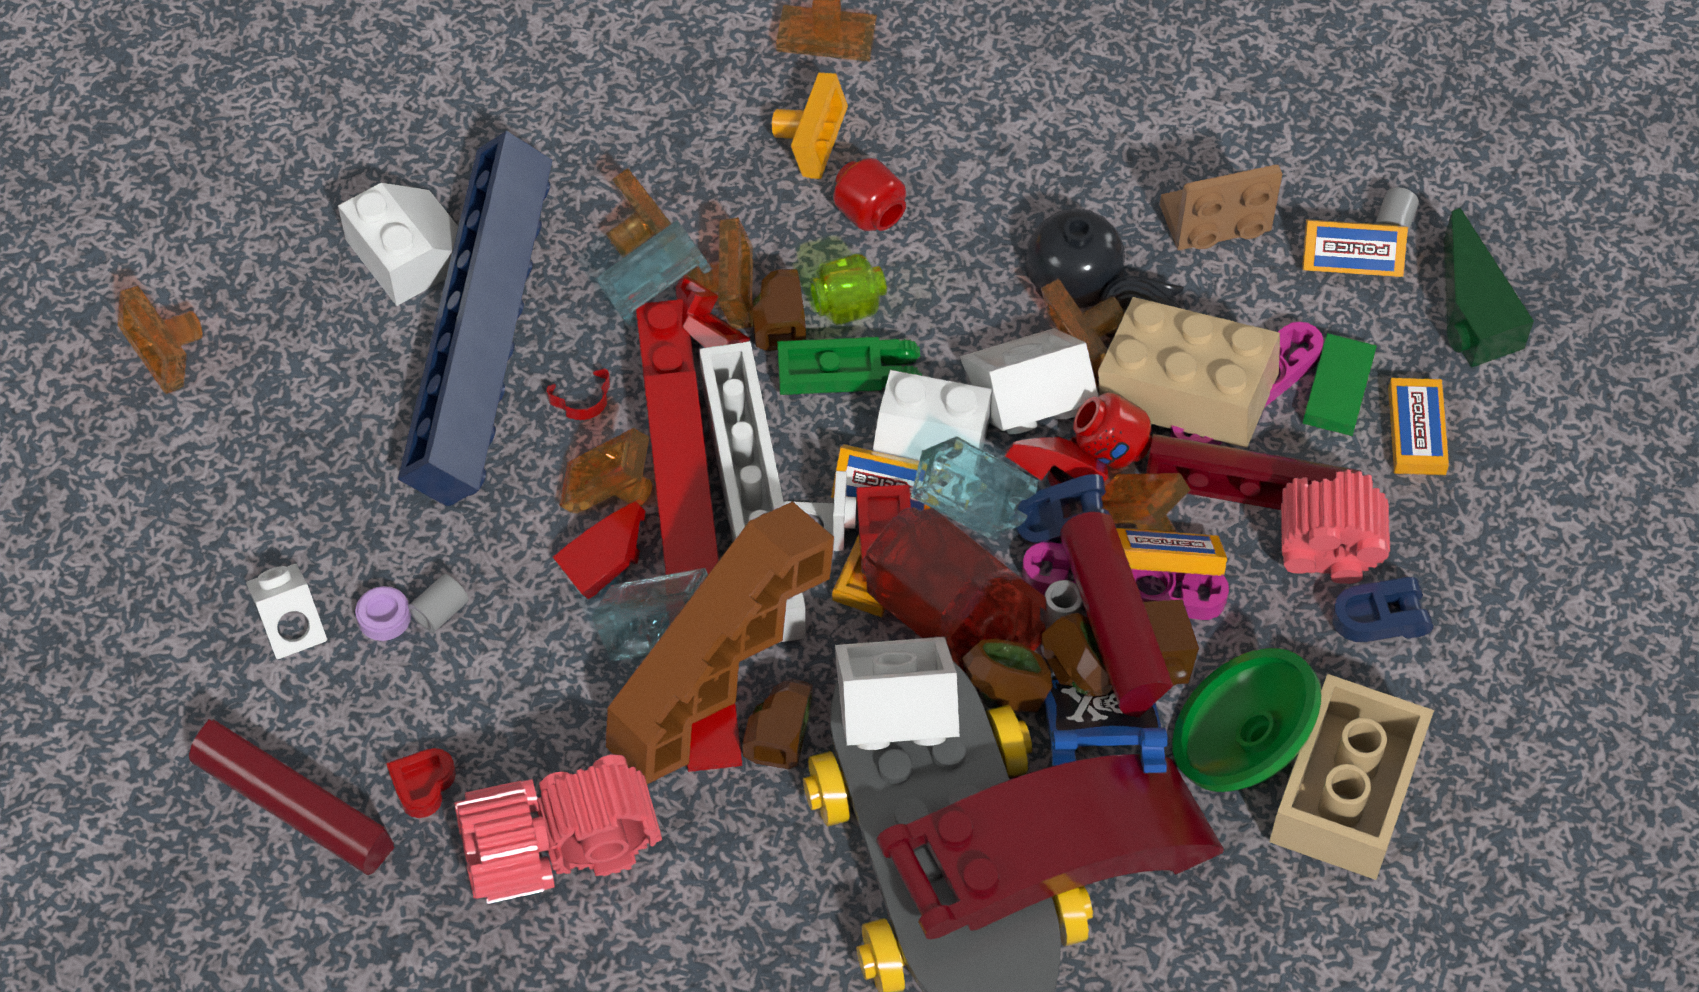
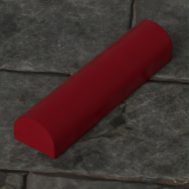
M1153 434L1145 484L1147 487L1281 510V503H1283L1282 490L1286 488L1287 483H1293L1294 478L1308 477V485H1310L1314 480L1322 482L1323 479L1333 481L1336 478V472H1344L1349 469L1351 473H1356L1358 471L1361 472V470Z
M1101 512L1082 513L1071 518L1063 525L1060 530V538L1119 708L1126 715L1140 718L1173 687V683L1112 515Z
M208 719L196 735L189 751V760L192 764L364 874L370 875L374 873L395 848L393 841L383 826L213 719L211 721Z

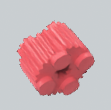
M1347 469L1344 472H1336V478L1333 481L1323 479L1322 482L1314 480L1312 484L1308 485V477L1294 478L1293 483H1287L1286 488H1283V503H1281L1282 556L1284 557V566L1288 572L1296 574L1308 572L1331 574V580L1335 583L1352 584L1358 583L1363 579V571H1369V567L1376 568L1377 563H1383L1388 558L1390 552L1388 498H1385L1384 493H1380L1379 488H1373L1372 475L1363 476L1360 471L1351 473V470Z
M622 755L601 757L588 770L579 769L576 774L568 772L549 774L539 783L541 797L537 798L539 808L537 812L538 816H543L549 841L548 853L552 869L556 871V874H570L571 870L575 867H578V870L589 867L590 870L594 869L595 876L603 875V877L611 873H619L623 869L630 870L632 869L631 866L636 863L635 855L639 854L638 850L646 849L647 844L654 846L656 842L662 840L645 776L642 775L640 770L636 771L635 767L628 768L626 758Z
M533 779L465 792V800L454 802L473 898L485 897L489 904L555 888L549 857L539 858V852L549 850V841L543 816L532 818L530 814L531 812L539 811Z

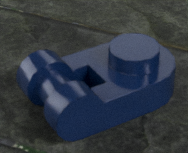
M1097 474L1085 475L1026 496L1018 505L1015 513V526L1018 533L1025 540L1033 544L1041 542L1062 543L1060 538L1061 528L1068 520L1079 515L1071 516L1069 504L1081 501L1082 513L1101 512L1110 515L1108 510L1103 509L1101 497L1106 493L1103 477Z
M1403 577L1347 588L1338 595L1332 612V623L1336 631L1345 639L1353 642H1370L1399 636L1407 639L1421 637L1430 633L1434 628L1429 611L1421 607L1419 600L1423 597L1419 581L1415 577ZM1393 604L1399 607L1400 612L1390 613L1388 605Z

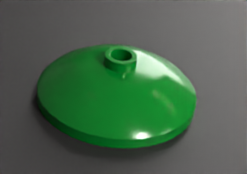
M1265 648L1247 652L1231 659L1214 670L1192 692L1175 724L1172 749L1174 759L1181 772L1200 788L1209 791L1228 792L1254 786L1281 771L1302 750L1315 727L1320 712L1322 696L1320 682L1316 673L1301 656L1280 648Z

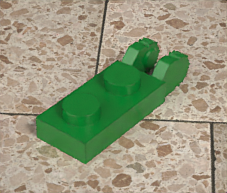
M879 337L777 341L780 395L880 391L882 388H886L890 370L922 376L918 367L907 365L902 367L899 365L916 363V360L920 357V347L917 346L916 341H911V339L879 340ZM881 362L885 363L886 365H899V366H881Z

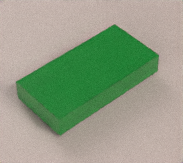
M1327 333L1303 424L1353 436L1377 345Z

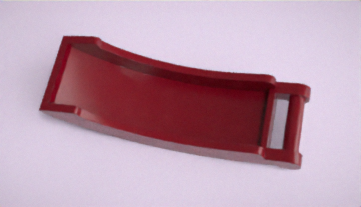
M1141 754L1110 755L1083 759L1025 774L970 795L909 824L893 825L882 831L876 839L884 857L892 858L921 914L918 923L926 938L930 940L945 936L966 925L971 931L978 930L1035 903L1101 880L1127 874L1161 870L1173 871L1176 875L1214 858L1224 851L1223 846L1172 759L1165 757L1167 764L1166 772L1144 773ZM923 844L928 846L957 901L956 903L949 906L941 904L913 849Z

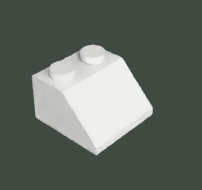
M379 183L338 205L346 241L396 306L446 279L458 225L430 190Z
M1055 328L960 356L971 384L992 389L989 423L1003 431L1007 430L1008 434L1030 431L1037 427L1036 421L1047 417L1055 416V419L1075 417L1079 408L1086 400L1093 396L1098 397L1086 342Z
M890 370L879 411L873 451L945 467L938 501L969 507L989 426L992 389Z
M945 637L835 645L842 724L847 745H857L858 748L864 750H878L888 747L890 742L912 740L915 744L930 746L943 743L948 737H960L957 673Z

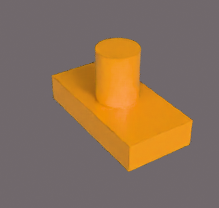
M818 73L804 110L776 109L773 113L772 133L775 138L793 139L791 148L803 177L811 179L822 178L848 108L836 73Z

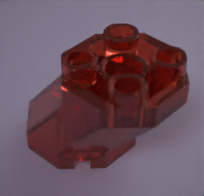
M915 507L902 510L897 517L892 518L866 551V555L861 562V572L866 577L867 593L920 637H945L952 661L965 673L966 668L963 666L964 661L962 658L981 640L1001 639L1023 644L1033 651L1041 644L1042 633L1046 630V624L1040 620V607L1046 611V597L935 508L920 511Z

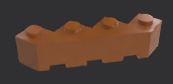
M793 501L750 520L608 706L606 748L613 755L624 756L628 768L635 767L636 771L640 770L642 775L645 776L647 784L689 764L692 724L736 703L739 662L783 641L787 599L830 579L834 536Z

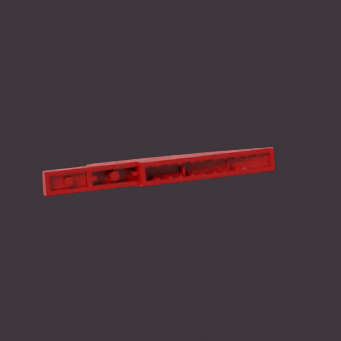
M683 299L635 304L671 623L719 562L691 336L682 326ZM735 703L692 724L689 764H687L688 772L742 766Z

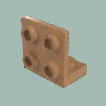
M1279 165L1185 184L1183 190L1161 194L1160 207L1177 250L1192 247L1207 249L1220 241L1239 237L1253 239L1259 237L1264 232L1271 231L1283 175Z

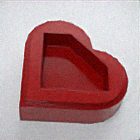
M438 748L426 749L386 763L402 809L406 814L415 818L429 817L440 808L442 791L452 785L456 776L455 765L451 755Z

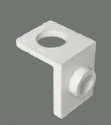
M836 471L834 503L794 502L807 514L816 515L823 521L824 529L834 536L833 551H844L845 528L855 529L856 497H846L847 471ZM785 501L784 505L790 503L791 501Z
M297 564L269 569L261 573L258 578L246 582L259 611L276 659H281L327 641L310 590ZM298 611L308 618L307 631L297 639L290 640L282 637L277 630L280 618L288 612Z

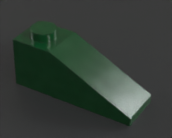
M1462 209L1452 210L1444 237L1447 337L1453 350L1457 353L1462 352L1472 368L1525 349L1534 320Z

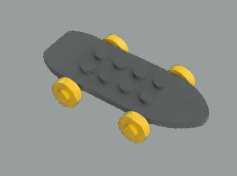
M953 662L957 673L960 737H948L943 743L930 746L918 745L910 740L890 742V745L883 749L864 750L858 748L857 745H847L837 680L831 701L830 731L841 771L831 751L809 756L810 776L803 778V786L811 811L819 809L827 827L849 821L850 815L847 798H850L892 925L894 935L885 918L862 924L864 945L857 946L856 950L864 979L873 978L878 992H901L905 989L902 967L907 966L922 992H1055L1060 967L1061 944L1069 946L1087 941L1088 939L1087 919L1093 918V910L1085 886L1035 903L978 930L971 931L966 925L945 936L930 940L926 938L918 923L921 914L892 858L884 857L876 842L878 835L893 825L909 824L970 795L1010 780L1009 778L1026 774L1028 771L1027 754L1032 753V741L1026 723L1024 721L1018 722L1014 711L1009 705L989 709L985 712L974 685L963 670ZM923 844L913 849L941 904L949 906L956 903L957 901L928 846Z

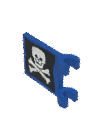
M1052 680V688L1044 700L1051 740L1052 766L1076 761L1075 749L1079 746L1140 745L1143 772H1166L1167 764L1164 747L1167 746L1168 741L1167 731L1165 727H1161L1156 703L1138 718L1126 715L1120 710L1113 689L1107 695L1087 697L1075 686L1063 685L1058 680Z

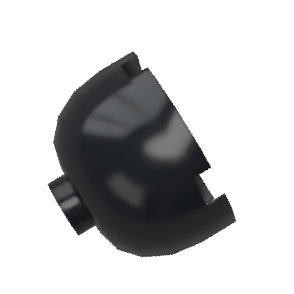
M1072 208L1062 210L1042 221L1032 234L1028 244L1025 271L1027 277H1030L1031 282L1036 286V292L1043 299L1060 307L1081 309L1090 307V302L1100 300L1104 287L1110 281L1123 277L1125 249L1119 232L1104 216L1085 209Z

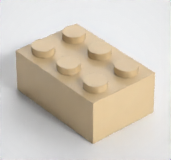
M1133 297L1098 370L1099 395L1111 392L1124 397L1145 410L1150 417L1151 424L1170 429L1173 425L1183 428V432L1197 434L1202 437L1207 436L1217 441L1247 448L1268 400L1272 386L1279 374L1280 333Z
M1327 674L1321 690V706L1315 727L1308 741L1298 754L1276 815L1269 842L1376 880L1434 710Z

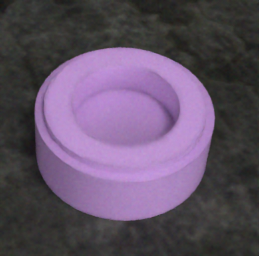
M387 586L376 587L364 593L358 600L355 609L360 630L367 637L379 641L391 640L401 635L407 629L411 620L407 598L401 591Z

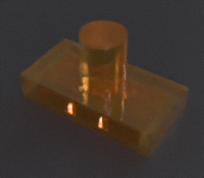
M813 0L812 8L783 5L776 39V51L870 62L877 26V15L841 11L840 0Z
M627 168L614 177L612 180L633 212L631 216L605 233L621 257H625L653 237L676 268L692 259L693 257L679 232L632 172Z
M739 217L720 220L719 261L687 266L686 275L712 292H718V302L731 327L735 329L752 327L750 307L752 305L753 246Z
M1057 279L1041 288L1047 313L1059 331L1086 342L1095 384L1099 386L1098 370L1108 351L1100 337L1118 328L1125 313L1113 296L1081 312L1061 281Z
M138 285L120 291L118 327L165 394L184 387L187 354L181 346L202 339V327L197 315L193 311H188L162 320Z
M632 428L567 462L559 506L571 513L578 514L612 496H616L628 504L637 501L640 505H643L652 490L651 480L643 476L649 436Z
M1180 473L1117 474L1105 486L1106 493L1101 498L1103 509L1110 512L1114 523H1135L1139 530L1176 532V528L1167 514L1191 489Z

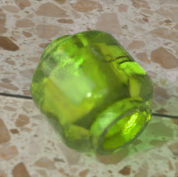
M859 253L822 262L817 268L816 277L810 278V291L818 315L820 317L827 316L836 325L874 316L879 310L880 296L887 295L886 280L881 267H872L868 259Z

